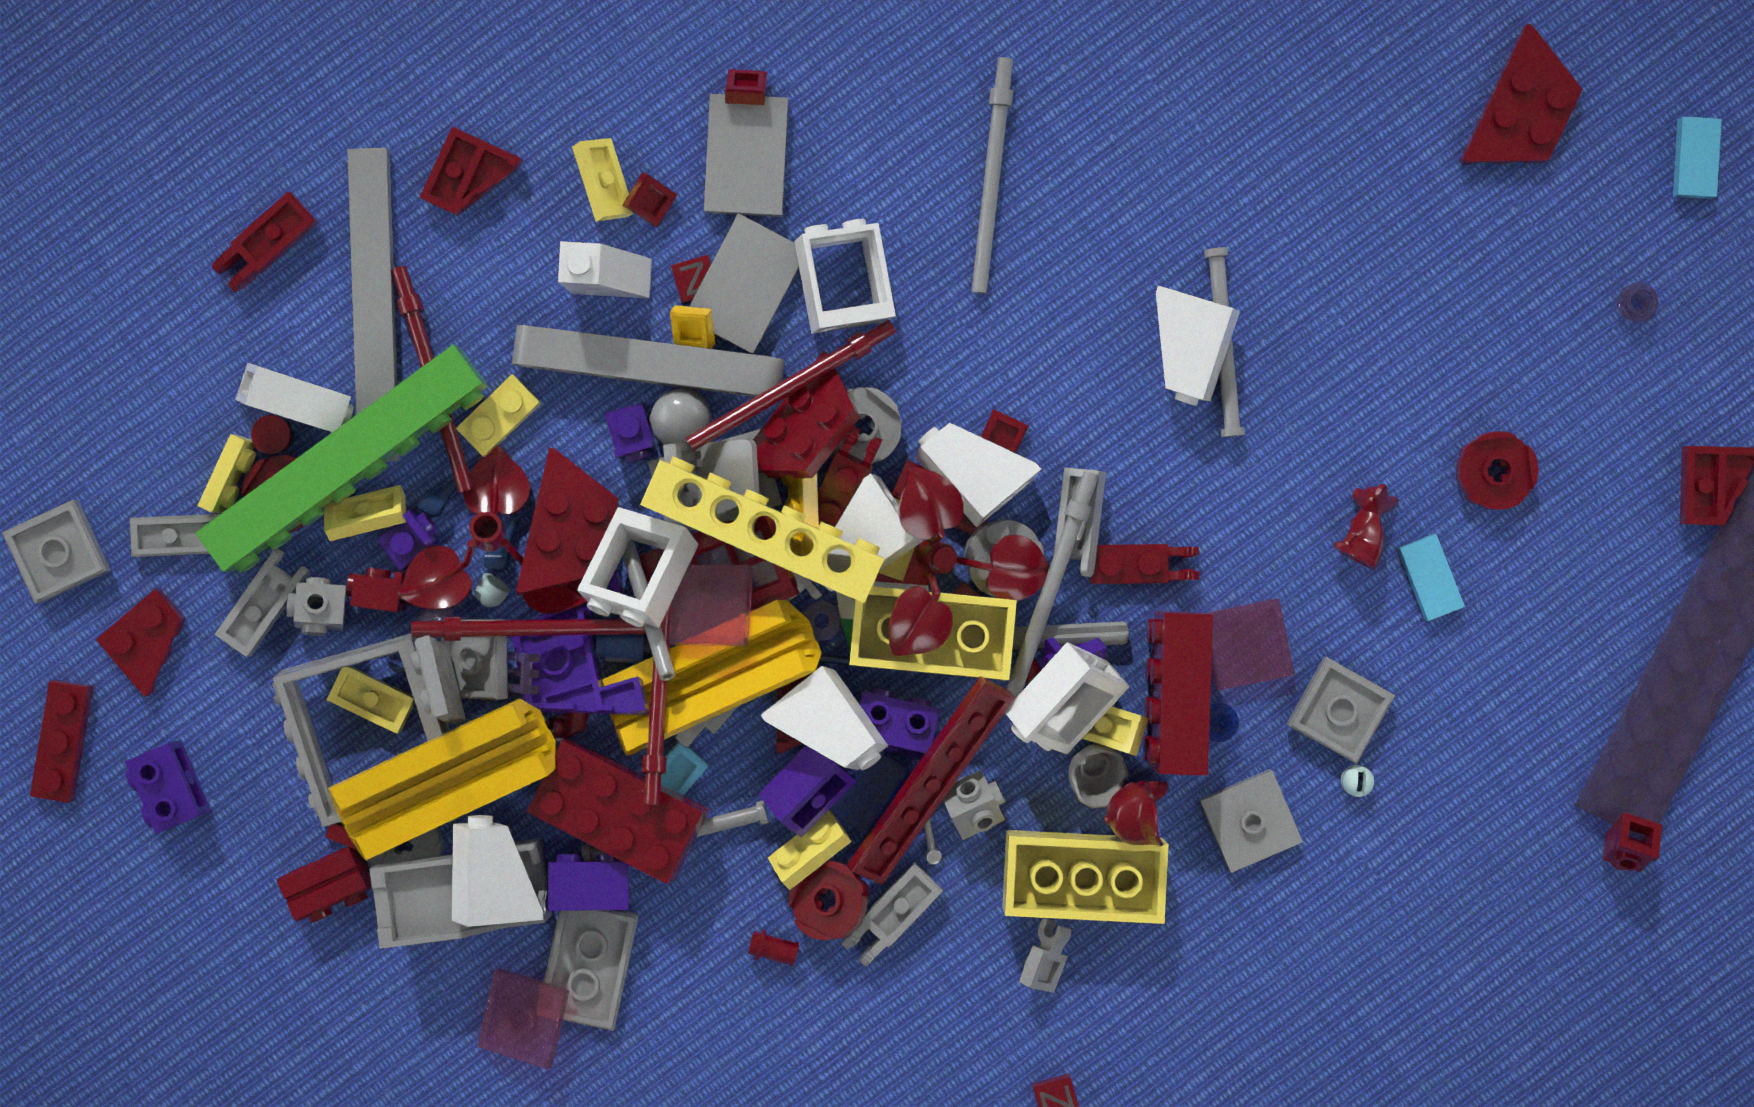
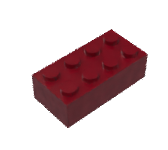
M1154 610V619H1148L1147 642L1153 643V656L1146 659L1145 678L1146 681H1151L1152 686L1151 697H1145L1144 717L1149 718L1148 721H1150V736H1144L1143 759L1148 760L1149 766L1159 774L1208 776L1213 614Z
M570 739L561 741L555 753V770L543 778L527 812L668 884L676 880L710 809L661 785L660 806L643 805L644 775Z

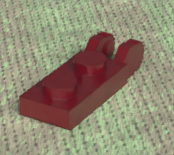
M286 192L230 242L232 246L221 254L211 267L217 274L224 273L237 263L242 256L248 264L233 276L228 284L233 292H238L251 283L258 273L262 274L319 222L292 192Z
M855 426L850 429L841 450L838 449L818 491L819 525L821 522L833 527L837 525L863 479L872 472L874 467L872 463L883 441L882 439L875 436L869 442L865 451L866 455L861 460L850 454L852 447L858 441L860 429Z
M1168 544L1097 545L1095 569L1093 575L1089 577V584L1169 583V580H1199V571L1194 569L1169 571V556L1194 557L1199 555V547H1168Z

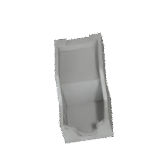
M535 838L514 841L543 910V920L471 927L452 921L453 854L381 863L371 867L369 870L374 892L379 948L460 939L508 927L545 923L552 915V911H548V878L543 839Z

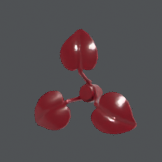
M499 445L495 446L486 457H482L470 473L474 490L464 493V500L470 512L475 514L469 525L473 539L467 542L468 548L463 561L460 562L457 553L445 546L435 545L419 552L408 566L404 581L398 590V595L404 601L416 607L429 610L448 609L461 603L472 589V580L464 569L470 565L476 548L486 552H493L503 547L522 566L524 557L506 539V532L498 517V513L512 515L520 511L530 496V484L523 469ZM582 580L573 581L568 585L557 588L548 587L532 591L528 595H523L525 602L530 608L543 614L561 613L587 602L577 591Z
M915 467L909 468L907 471L905 486L899 500L898 515L902 528L909 535L925 540L917 548L916 559L919 565L925 569L923 574L928 578L932 595L923 587L913 586L905 590L896 600L891 613L888 632L890 650L895 656L931 652L942 646L951 633L953 625L952 612L946 604L937 601L940 597V590L934 575L935 573L945 574L951 571L955 564L987 570L990 572L987 577L986 586L993 596L999 599L1019 601L1030 597L1044 585L1050 567L1035 542L1025 536L1013 534L1004 536L994 544L990 552L991 563L957 556L954 548L947 543L941 542V540L945 537L944 529L953 528L962 520L964 506L961 494L942 475Z

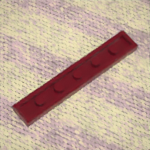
M981 676L978 678L849 861L848 866L851 872L883 885L1015 699L1011 691Z

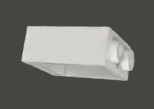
M855 219L842 223L843 228L828 230L827 224L810 226L804 229L805 234H802L794 241L811 334L883 323L896 316L879 223L866 225L865 219ZM862 241L873 304L823 312L811 249Z
M618 507L577 591L588 602L587 607L599 615L609 616L611 612L620 615L625 622L636 627H642L645 623L659 628L699 544L686 527ZM630 539L665 550L641 600L606 589Z
M1067 642L1017 696L1005 714L1013 722L1011 726L1012 731L1022 741L1026 743L1030 741L1036 742L1046 751L1054 749L1068 754L1130 686L1107 660Z

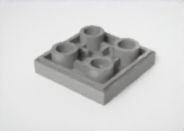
M430 635L415 639L416 651L411 652V659L416 674L423 676L426 690L421 691L420 694L425 712L427 714L432 713L433 717L452 725L465 722V713L448 646Z

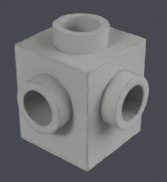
M319 577L306 578V583L297 582L296 594L288 593L287 617H294L295 628L302 629V634L325 636L327 630L344 631L345 585H330L331 580ZM314 604L322 605V607L317 610L310 608Z
M982 770L959 779L943 799L962 840L979 832L987 831L1005 820L999 808V805L1005 803V800L996 781L988 784Z

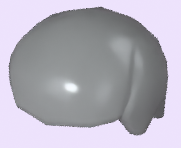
M684 387L664 393L654 404L650 415L654 436L664 445L687 443L685 440L687 436L712 422V413L707 399L698 391Z
M1087 745L1072 758L1068 769V780L1073 792L1081 803L1090 808H1107L1112 796L1122 788L1125 778L1128 777L1127 766L1118 750L1103 745Z

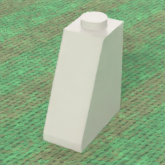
M560 241L558 282L571 294L650 298L651 258L604 244Z
M1158 286L1156 302L1165 388L1176 391L1174 399L1197 406L1199 399L1211 401L1240 311Z
M247 363L235 399L245 405L330 432H334L349 421L353 413V405L349 404L351 396L251 363Z
M948 423L940 431L936 427L929 430L918 441L921 446L915 457L926 470L942 475L958 489L963 500V513L976 527L980 526L1030 484L1041 470L1035 462L951 423Z
M870 473L863 479L835 528L843 531L841 539L852 544H856L857 539L860 538L880 547L877 555L885 558L879 570L880 572L920 544L922 539L909 535L902 528L898 515V503L882 479ZM834 549L828 556V564L832 570L843 572L850 567L851 557L843 549Z
M824 666L817 669L761 714L765 722L845 768L865 770L871 767L881 758L879 752L888 746L834 669Z
M487 815L469 816L468 823L453 824L452 921L471 927L543 920V910L508 826L494 823L493 816Z

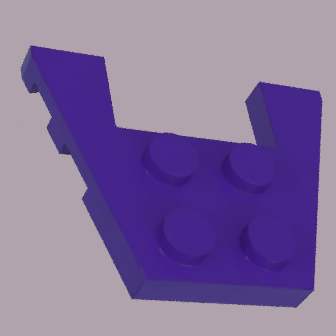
M616 569L606 589L624 595L620 572ZM588 602L581 606L561 613L541 614L534 620L588 619V616L595 614V612L587 607ZM592 635L512 636L524 701L540 709L541 712L650 714L643 680L639 676L602 687Z

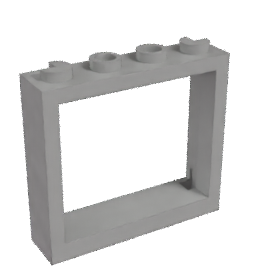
M411 634L286 668L273 677L274 683L272 684L276 693L273 698L278 706L282 705L286 717L284 731L288 741L295 744L299 756L296 758L297 770L301 779L307 780L311 792L308 796L310 809L314 808L316 816H319L322 827L341 822L333 807L327 790L328 787L333 785L298 680L399 652L427 741L449 732L450 728L447 722L433 717L432 713L427 714L424 710L420 693L426 690L423 676L416 674L412 664L411 652L416 651L414 642L417 638H412Z

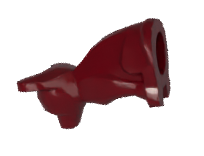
M1382 483L1379 486L1367 487L1365 490L1360 488L1354 490L1352 498L1357 502L1360 510L1351 520V526L1346 538L1341 542H1335L1333 546L1345 557L1374 571L1382 557L1385 544L1381 516L1394 509L1399 500L1395 496H1389L1387 485Z

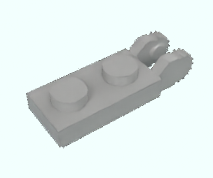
M914 862L871 906L859 927L850 936L844 938L841 944L846 949H850V947L858 943L868 929L874 933L878 939L871 946H868L859 958V961L866 967L886 946L889 948L942 893L943 889Z

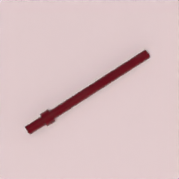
M399 266L391 270L399 294L397 305L401 317H406L420 367H423L434 359L421 315L424 308L420 295L414 292L407 266ZM450 414L449 416L452 421L442 428L440 433L458 492L463 494L473 491L474 487L453 417Z
M888 319L864 334L859 331L847 338L846 344L687 436L685 438L687 444L692 451H695L855 357L858 360L872 352L871 347L896 333L893 324Z
M673 599L660 624L669 655ZM654 658L647 755L643 756L642 773L646 774L643 804L645 806H660L662 775L666 774L667 757L663 756L668 680H660Z
M444 617V621L411 622L412 638L430 635L431 637H444L445 641H461V637L646 634L644 625L636 627L625 622L623 619L461 621V617Z

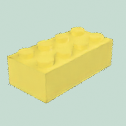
M872 586L865 604L858 600L855 601L850 666L1010 680L1017 600L940 593L937 601L946 604L950 608L953 617L952 630L948 639L942 646L931 652L905 656H895L891 653L888 637L889 622L894 604L905 590Z
M1006 830L1002 903L1005 916L1165 924L1169 844L1163 838L1160 839L1164 845L1160 847L1156 845H1131L1123 842L1117 835Z

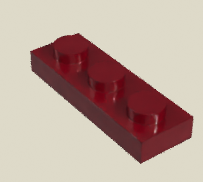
M49 680L30 797L66 803L74 801L94 686L61 680Z

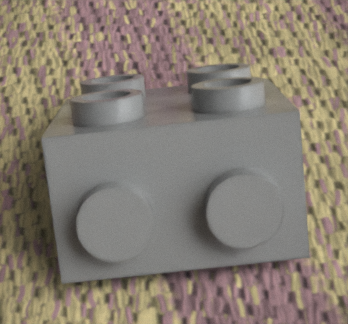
M740 439L709 442L695 451H692L687 443L663 445L664 461L670 463L672 456L694 465L693 474L705 479L708 478L709 473L720 476L732 482L730 490L743 496L747 489L760 494L757 448L754 440ZM694 483L685 485L681 490L682 502L688 507H694L700 502L702 497L700 488ZM729 499L722 501L717 509L718 517L722 521L736 520L739 515L737 504ZM668 517V522L670 523L683 524Z

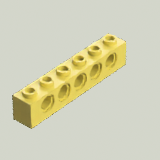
M672 456L670 463L659 460L640 505L865 604L885 559L877 555L880 547L860 538L857 539L856 544L841 539L842 530L824 522H821L818 528L803 522L806 514L784 505L781 512L766 506L769 498L749 489L746 490L743 496L729 489L732 484L731 481L713 473H709L707 479L693 474L694 465ZM690 483L696 484L702 493L700 502L694 507L686 506L681 500V490ZM727 499L734 501L739 508V515L732 523L723 522L717 513L719 504ZM761 516L771 517L776 523V533L768 540L759 538L754 531L755 522ZM799 532L809 534L814 542L813 550L806 556L797 555L791 547L793 536ZM843 549L849 553L851 565L846 571L836 572L830 568L828 556L832 550Z

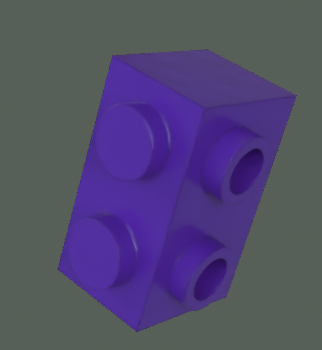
M874 688L871 689V693L863 691L860 706L888 744L882 751L921 760L933 744L940 709L932 707L931 701L922 698L911 697L909 701L894 698V693L883 689Z
M182 740L167 743L125 761L128 768L126 770L128 784L134 791L138 792L143 804L141 807L142 817L145 823L150 828H153L155 834L211 812Z
M806 745L758 795L782 824L802 838L857 781L845 767Z
M580 854L557 855L556 862L548 863V911L629 910V864L620 862L619 859L609 854H596V862H580Z

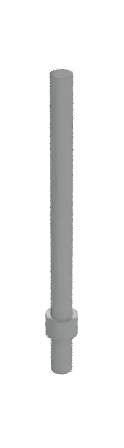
M999 57L997 60L995 87L990 89L989 106L992 107L971 289V292L987 294L1008 108H1012L1014 93L1013 90H1010L1013 59Z
M1085 470L1074 500L1070 499L1065 511L1068 517L1006 688L1016 698L1023 690L1082 522H1087L1092 509L1089 503L1099 475Z

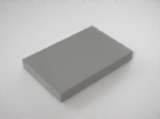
M710 94L704 196L705 213L731 215L739 213L750 216L783 217L788 98L765 97V105L725 103V94Z
M738 213L689 307L712 309L714 334L754 354L799 269L795 243Z
M623 910L559 911L537 1015L614 1031L639 914Z

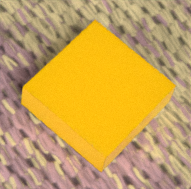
M676 305L672 308L670 318L673 343L676 345L712 349L715 345L712 309Z

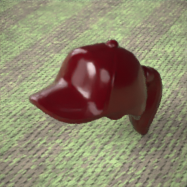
M1159 780L1130 782L1118 790L1110 799L1104 822L1109 824L1112 831L1125 843L1131 845L1163 846L1164 844L1158 833V815L1155 802L1166 794L1169 784L1166 781Z

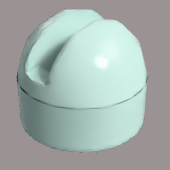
M484 573L477 583L475 590L476 598L485 607L498 606L510 593V588L506 583L489 573Z
M1351 765L1342 772L1341 786L1348 794L1355 797H1363L1372 791L1374 777L1366 767ZM1358 772H1363L1361 791H1357Z

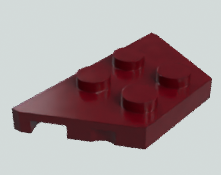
M1527 23L1522 28L1459 163L1469 165L1482 162L1511 164L1512 162L1545 163L1549 161L1583 89L1533 25Z
M823 351L815 362L828 355V353ZM836 368L787 396L753 438L757 448L758 473H764L768 478H783L785 476L813 478L861 417L854 402L850 399L849 391Z
M550 447L516 589V595L519 596L528 595L532 591L548 587L557 588L568 585L573 581L582 580L616 512L619 500L559 451Z

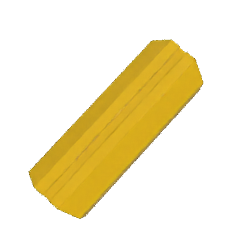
M775 600L670 648V658L676 675L668 680L664 740L815 672L822 652L818 641L814 637L810 621L788 600ZM653 657L603 679L602 687L639 676L643 680L650 712ZM610 714L619 743L626 756L647 748L650 714Z
M519 698L328 787L327 790L333 807L344 825L349 838L363 859L368 860L548 776L555 770L556 741L548 729L540 709Z

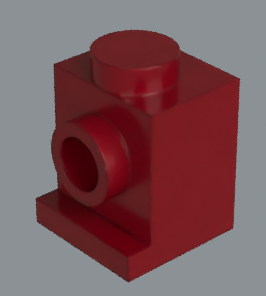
M367 567V574L350 573L346 586V594L348 597H351L350 606L393 612L406 611L407 602L398 595V590L404 581L406 572H394V578H390L391 570Z
M1623 812L1606 833L1602 860L1610 862L1618 870L1642 872L1650 861L1656 862L1659 858L1663 825ZM1629 830L1644 835L1638 840L1629 837Z

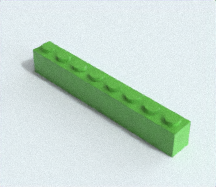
M453 344L195 532L196 536L223 572L238 570L239 573H243L260 561L257 556L268 547L274 550L285 544L292 538L289 532L301 523L305 527L318 520L324 514L321 509L332 500L335 503L345 500L356 491L353 486L365 476L368 480L373 479L387 469L388 466L385 462L397 453L401 457L415 449L420 444L417 438L428 430L435 433L452 421L449 415L461 406L466 410L478 403L484 397L481 392L489 387V385L462 348Z

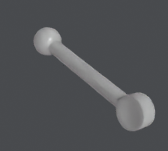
M929 819L924 826L928 847L925 852V858L930 864H937L940 862L942 855L935 848Z

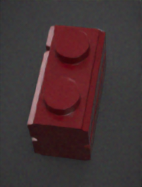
M348 846L277 879V884L284 899L287 900V906L293 919L298 922L308 917L311 924L333 914L330 908L333 905L344 901L347 908L367 899L366 891L372 888L369 865L366 864V860L363 859L358 850Z

